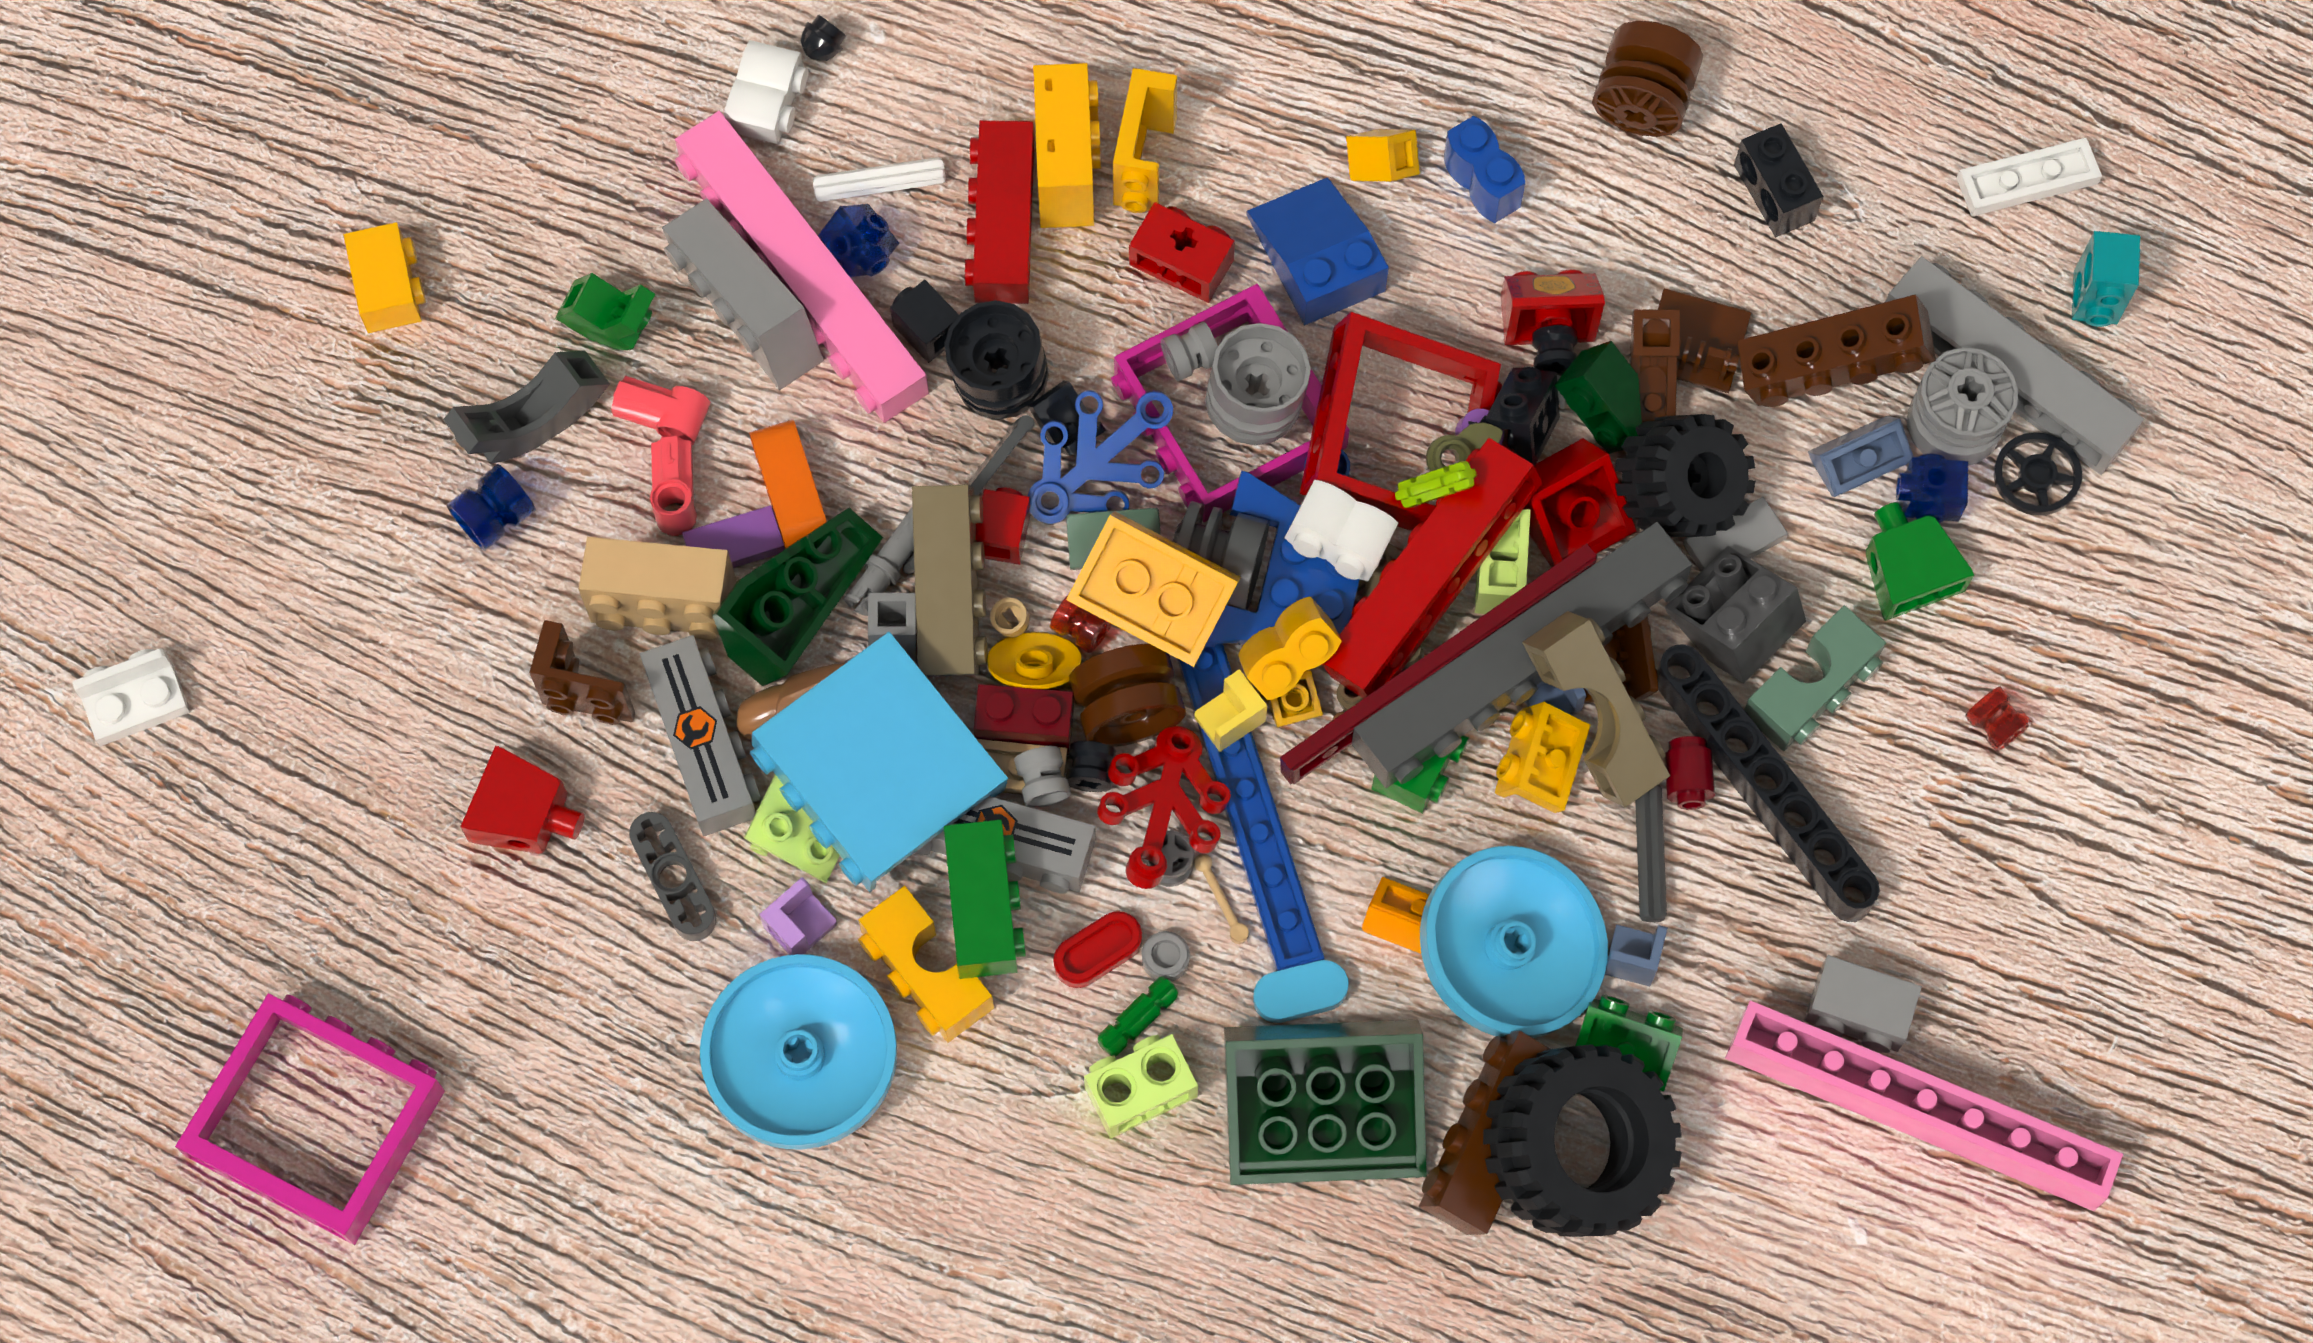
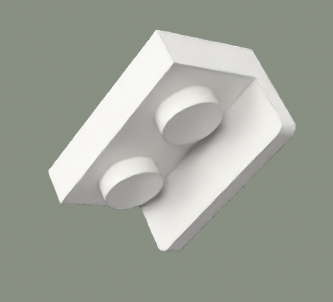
M162 648L157 650H140L132 654L125 662L111 667H95L88 670L82 678L72 682L75 692L82 700L95 741L100 747L190 713L175 667Z

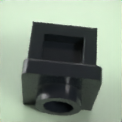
M1063 380L1027 407L1041 429L1047 422L1052 420L1064 423L1068 429V440L1061 447V453L1077 456L1079 414L1076 411L1075 402L1078 394L1069 381ZM1081 401V409L1089 413L1086 407L1084 406L1083 402ZM1097 421L1096 437L1106 431L1103 424ZM1053 426L1047 429L1045 436L1049 442L1058 443L1063 439V432L1059 427Z

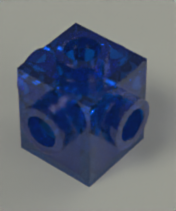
M869 204L840 206L818 235L850 277L877 275L887 267L890 262L889 256L899 245L898 240L890 232L888 223L883 217L875 213Z
M1924 454L1919 457H1912L1905 473L1898 474L1896 483V500L1903 501V511L1906 517L1916 518L1917 520L1931 515L1939 523L1943 521L1959 522L1968 504V461L1947 460L1939 454Z

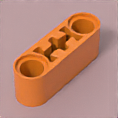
M794 419L749 432L785 549L827 522Z

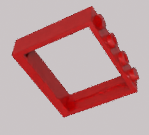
M1350 312L1333 328L1300 494L1306 496L1314 480L1323 481L1343 490L1358 502L1372 505L1384 511L1398 522L1397 527L1412 531L1417 524L1427 520L1436 506L1422 503L1411 508H1405L1401 500H1396L1395 492L1337 473L1362 346L1473 384L1467 413L1474 409L1490 410L1502 388V383L1498 381L1501 364Z

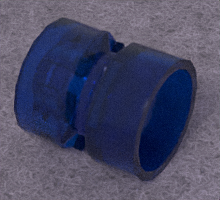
M499 464L495 465L478 479V489L474 491L466 488L447 503V508L453 518L469 538L483 551L488 550L505 536L504 527L506 525L516 527L536 511L534 504L523 488Z

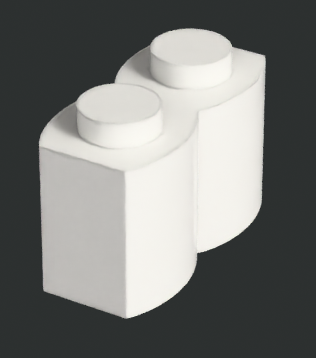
M749 40L724 111V117L739 135L778 144L782 133L790 132L795 117V107L791 106L796 93L802 94L804 92L808 79V68L803 66L801 52Z
M1314 480L1285 539L1293 545V548L1299 554L1305 557L1326 559L1335 566L1336 571L1342 576L1353 580L1369 581L1398 522L1384 511L1372 505L1356 501L1343 490L1329 483Z

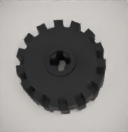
M1707 414L1655 417L1654 421H1646L1637 426L1635 429L1638 436L1626 438L1621 446L1627 452L1626 458L1617 459L1615 471L1622 472V483H1616L1615 486L1617 496H1626L1628 500L1622 507L1628 518H1639L1637 527L1642 530L1658 522L1670 537H1707L1716 535V531H1727L1735 525L1733 516H1743L1749 507L1744 497L1746 493H1754L1756 482L1749 480L1748 469L1755 468L1753 456H1745L1743 449L1748 445L1743 434H1732L1733 424L1725 419L1715 420L1714 415Z

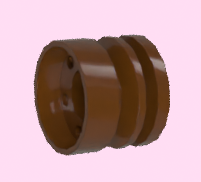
M1652 21L1623 23L1614 31L1606 56V67L1601 71L1599 82L1594 92L1592 104L1596 112L1613 126L1640 136L1661 137L1674 134L1681 129L1691 97L1690 91L1694 89L1704 55L1700 46L1689 35L1665 24Z

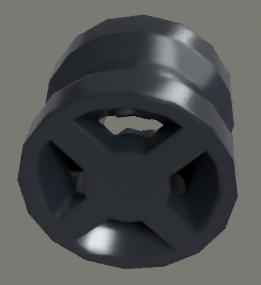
M1551 325L1533 332L1532 346L1537 350V356L1533 362L1534 368L1557 372V375L1562 376L1578 356L1574 352V346L1578 341L1577 331L1569 326Z
M1073 742L1070 745L1069 757L1073 760L1072 768L1067 770L1066 773L1069 786L1087 792H1106L1111 790L1113 782L1108 776V769L1112 759L1116 756L1117 750L1101 742Z

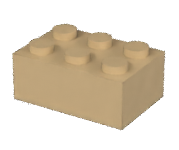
M587 537L578 590L591 623H596L602 629L618 631L624 629V626L639 627L645 632L654 635H667L670 631L689 632L690 635H694L698 639L712 640L719 635L712 615L737 581L728 550Z

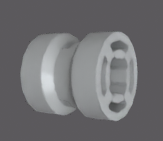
M1205 322L1190 327L1187 334L1182 336L1172 334L1160 340L1166 363L1177 381L1192 376L1197 368L1209 369L1212 367L1215 350L1218 345Z
M1045 746L1034 748L1014 758L1017 774L1023 777L1025 783L1022 789L1025 806L1032 808L1049 806L1071 796L1068 779L1062 776L1060 770L1063 765V759L1059 747Z

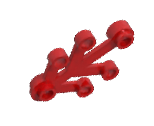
M1173 726L1162 730L1156 739L1155 747L1136 756L1127 753L1116 755L1111 761L1108 776L1118 786H1129L1135 781L1137 775L1163 766L1161 777L1124 795L1118 792L1106 793L1101 798L1097 809L1098 817L1102 822L1108 825H1118L1123 822L1125 816L1153 804L1143 845L1131 853L1125 869L1128 880L1136 887L1142 889H1151L1159 885L1166 872L1167 860L1161 850L1172 811L1189 834V843L1197 852H1212L1220 839L1221 832L1219 827L1214 822L1201 818L1179 785L1182 772L1199 793L1200 806L1207 813H1222L1226 809L1231 796L1229 788L1221 782L1213 781L1200 763L1199 758L1202 754V744L1199 737L1190 729L1182 726ZM1173 744L1181 745L1185 749H1178ZM1117 767H1127L1131 773H1121ZM1208 794H1215L1222 801H1213L1208 797ZM1106 805H1115L1119 808L1120 812H1111L1106 808ZM1198 833H1206L1212 840H1203L1198 836ZM1142 860H1148L1155 866L1145 865Z

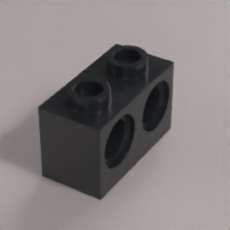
M1782 123L1742 139L1734 166L1774 237L1776 238L1814 222L1824 196Z

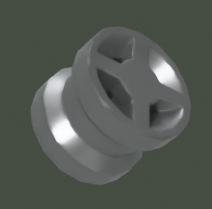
M1174 830L1166 831L1161 851L1167 860V869L1159 885L1173 887L1186 882L1191 876L1194 867V849L1189 843V838L1181 832ZM1146 860L1148 866H1155L1152 862Z

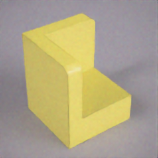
M1239 669L1224 679L1223 693L1197 709L1194 713V718L1218 751L1221 752L1266 722L1267 705Z

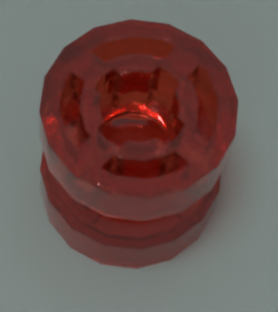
M1067 595L1055 611L1051 619L1050 628L1061 636L1071 635L1076 639V645L1087 653H1092L1104 640L1112 624L1067 601Z
M2001 686L1993 689L1980 699L1965 715L1975 728H1982L1987 734V742L1996 752L2011 744L2032 724L2030 718L2023 711L2013 708L2010 704L2011 697Z

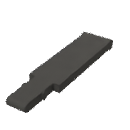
M1024 415L1009 425L1006 434L967 482V484L974 487L975 495L980 493L1022 437L1033 428L1034 420L1032 417ZM914 553L903 566V571L906 574L915 572Z

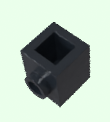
M925 279L914 288L907 287L902 290L894 299L892 306H890L893 327L928 363L945 350L944 344L949 327L959 314Z

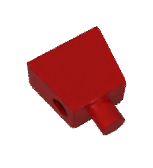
M495 745L460 828L468 842L541 854L545 851L552 833L576 840L581 832L585 814L564 806L568 793L560 779L504 748Z

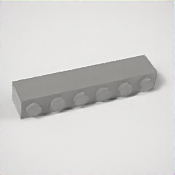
M1921 256L1889 292L1885 302L1917 295L1928 310L1934 351L1938 356L1945 351L1967 347L1982 349L2000 358L2012 371L2018 386V402L2014 412L2041 432L2063 440L2073 449L2079 460L2098 474L2102 475L2131 441L2142 424L2144 418L2137 414L2136 409L2128 401L2115 398L2104 390L2091 374L2085 371H2078L2067 363L2054 347L2048 344H2041L2026 333L2024 327L2017 320L2003 316L1989 306L1987 300L1980 293L1968 290L1955 281L1943 266L1931 263Z

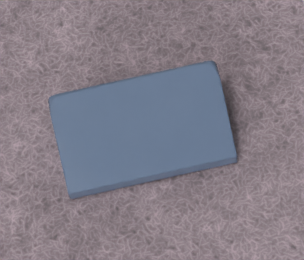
M1891 416L1882 417L1808 451L1814 467L1832 497L1843 494L1915 461L1900 418Z

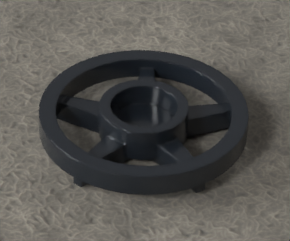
M2026 433L2013 438L2001 449L1994 465V482L1999 495L2016 510L2030 515L2047 516L2061 511L2076 497L2082 482V467L2076 453L2063 440L2045 433ZM2036 442L2048 445L2042 455L2035 454L2027 458L2013 450L2026 443ZM2054 448L2058 449L2068 459L2073 470V476L2058 473L2056 464L2050 459ZM2006 456L2019 468L2018 479L2007 486L2002 476V465ZM2053 484L2073 485L2070 492L2063 499L2048 505L2047 491L2051 489ZM2022 489L2035 493L2039 505L2025 503L2012 493Z

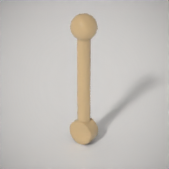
M1199 854L1194 859V867L1198 871L1203 872L1231 927L1230 939L1235 944H1243L1248 939V928L1238 922L1211 869L1213 863L1211 857L1207 854Z

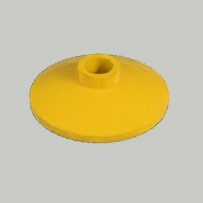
M1040 632L1023 633L1017 637H1007L996 643L989 651L987 657L989 672L995 679L1011 687L1050 689L1069 682L1070 673L1081 664V653L1072 642L1057 635Z

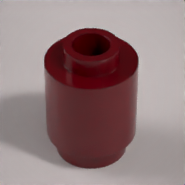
M1683 736L1674 738L1668 742L1669 750L1665 752L1666 757L1664 758L1665 767L1670 774L1666 779L1667 799L1677 803V807L1680 809L1694 810L1706 806V801L1715 796L1712 751L1707 748L1706 739L1702 737Z

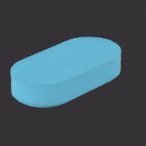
M1320 960L1269 973L1263 976L1255 986L1253 995L1255 1010L1263 1019L1272 1023H1283L1333 1010L1339 1007L1347 996L1348 977L1340 965L1328 960Z

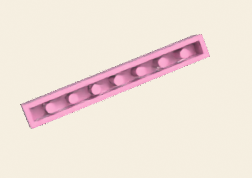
M720 110L675 138L679 154L675 158V162L680 172L689 182L693 179L698 182L703 189L700 191L702 199L707 198L722 213L728 223L803 305L818 346L823 344L831 354L828 360L836 374L842 380L849 377L857 389L854 390V394L864 410L869 414L875 411L883 423L928 395L927 375Z
M1751 1000L1740 1018L1725 1057L1729 1061L2092 1211H2095L2108 1199L2123 1157V1153Z

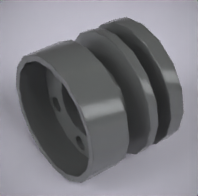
M1191 501L1184 518L1177 526L1173 542L1240 576L1241 578L1227 605L1248 611L1264 556L1270 520L1238 513L1229 532L1222 530V508L1213 507L1205 526L1202 525L1204 504Z

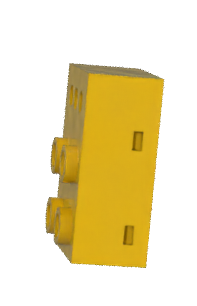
M1088 63L1033 65L1040 228L1094 226L1092 169H1101L1097 80H1088Z
M1114 511L1107 519L1066 600L1194 667L1241 577Z

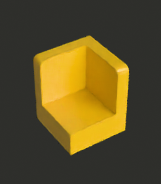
M1376 129L1346 136L1349 174L1352 181L1392 182L1420 174L1416 130Z

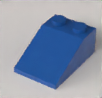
M1328 177L1247 210L1246 215L1304 326L1386 292L1389 270L1387 263L1367 227Z

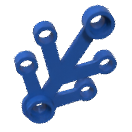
M1094 390L1081 392L1075 402V408L1079 414L1076 466L1062 478L1061 447L1068 440V429L1060 421L1052 420L1047 422L1042 427L1040 433L1041 441L1044 444L1042 479L1035 482L1028 492L1032 516L1040 522L1053 524L1065 519L1070 511L1107 512L1110 510L1107 508L1106 503L1112 496L1122 498L1125 505L1122 510H1129V498L1121 490H1110L1104 496L1074 493L1087 480L1140 483V485L1149 489L1158 487L1164 479V469L1158 461L1148 459L1140 464L1109 461L1147 428L1159 429L1170 422L1173 416V404L1168 395L1157 390L1144 393L1137 402L1136 413L1096 447L1097 418L1103 409V399ZM1086 396H1092L1098 401V408L1092 413H1087L1081 409V400ZM1152 400L1161 402L1164 407L1163 413L1158 417L1149 416L1145 409L1148 402ZM1053 426L1059 427L1063 432V439L1058 443L1049 442L1045 436L1048 428ZM1146 466L1156 467L1159 471L1158 479L1154 482L1145 481L1141 476L1143 468ZM1046 492L1056 493L1059 497L1058 505L1054 508L1045 507L1041 501L1042 495Z

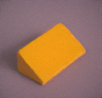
M1382 877L1369 904L1362 930L1365 933L1421 954V917L1429 894Z

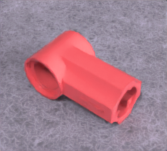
M625 376L617 385L611 411L615 417L656 429L657 433L662 437L678 436L681 439L690 440L692 445H694L711 402L704 394L688 387L675 386L672 390Z
M678 436L661 437L659 441L651 443L652 491L650 501L658 528L667 535L679 536L683 535L682 532L691 530L697 518L694 506L692 443L690 440H684ZM679 503L683 505L675 511L664 510L670 504Z

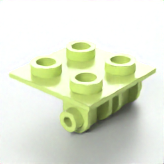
M774 775L744 839L751 842L749 848L753 852L762 856H767L769 852L818 880L827 883L840 855L832 845L826 849L818 842L809 828L813 821L802 808L797 812L792 809L779 790L784 785Z

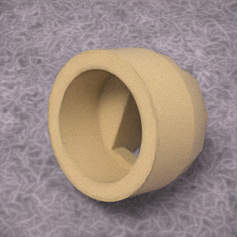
M1004 598L993 606L990 620L992 626L1001 635L1017 637L1028 629L1030 615L1027 608L1018 599ZM1009 609H1011L1019 621V624L1014 628L1003 615Z

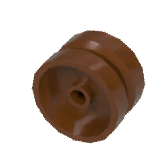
M1148 643L1128 645L1089 658L1070 673L1069 683L1075 704L1085 708L1080 714V720L1086 741L1101 742L1112 747L1130 745L1158 736L1162 730L1178 725L1185 718L1186 709L1180 689L1170 683L1174 678V669L1168 653Z

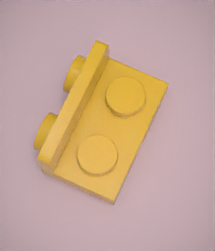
M1546 702L1521 709L1511 723V741L1506 755H1504L1497 767L1496 776L1498 782L1495 794L1503 798L1517 794L1553 813L1564 811L1590 724Z

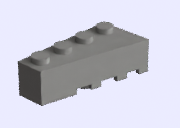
M707 198L662 227L669 244L664 248V251L670 262L678 271L683 268L685 269L695 291L701 298L707 297L721 321L732 329L743 346L754 357L779 391L824 361L803 305Z

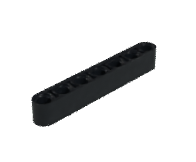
M1685 644L1669 647L1663 653L1657 670L1659 692L1694 736L1706 739L1707 748L1712 751L1713 761L1831 912L1840 920L1846 922H1857L1864 919L1877 901L1880 893L1879 882L1875 875L1699 652ZM1668 667H1684L1690 677L1686 679L1676 678L1670 674ZM1700 702L1712 703L1717 708L1719 714L1714 716L1705 715L1699 711L1696 704ZM1730 738L1739 739L1745 743L1748 751L1743 753L1734 752L1728 748L1725 740ZM1766 775L1774 780L1777 788L1773 790L1763 789L1757 785L1754 777ZM1795 812L1801 815L1806 822V826H1791L1786 822L1784 814ZM1823 849L1830 852L1835 859V864H1821L1816 860L1813 851ZM1854 887L1859 889L1865 897V902H1851L1844 895L1843 888Z

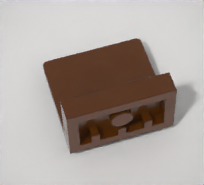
M544 620L529 672L542 704L546 705L548 710L561 715H573L574 711L592 714L593 719L610 725H617L620 720L633 722L635 710L626 685L618 681L579 674V658L575 657L573 642L569 641L563 624Z

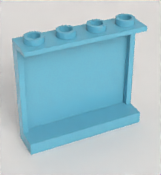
M887 632L752 732V746L754 749L750 751V754L756 764L765 774H769L771 771L774 772L784 785L779 790L787 803L796 812L801 808L813 821L809 828L818 842L826 849L832 845L843 859L839 862V866L846 877L855 886L862 883L869 893L875 889L876 881L944 831V826L952 825L987 797L995 798L1002 793L1008 781V777L890 632Z

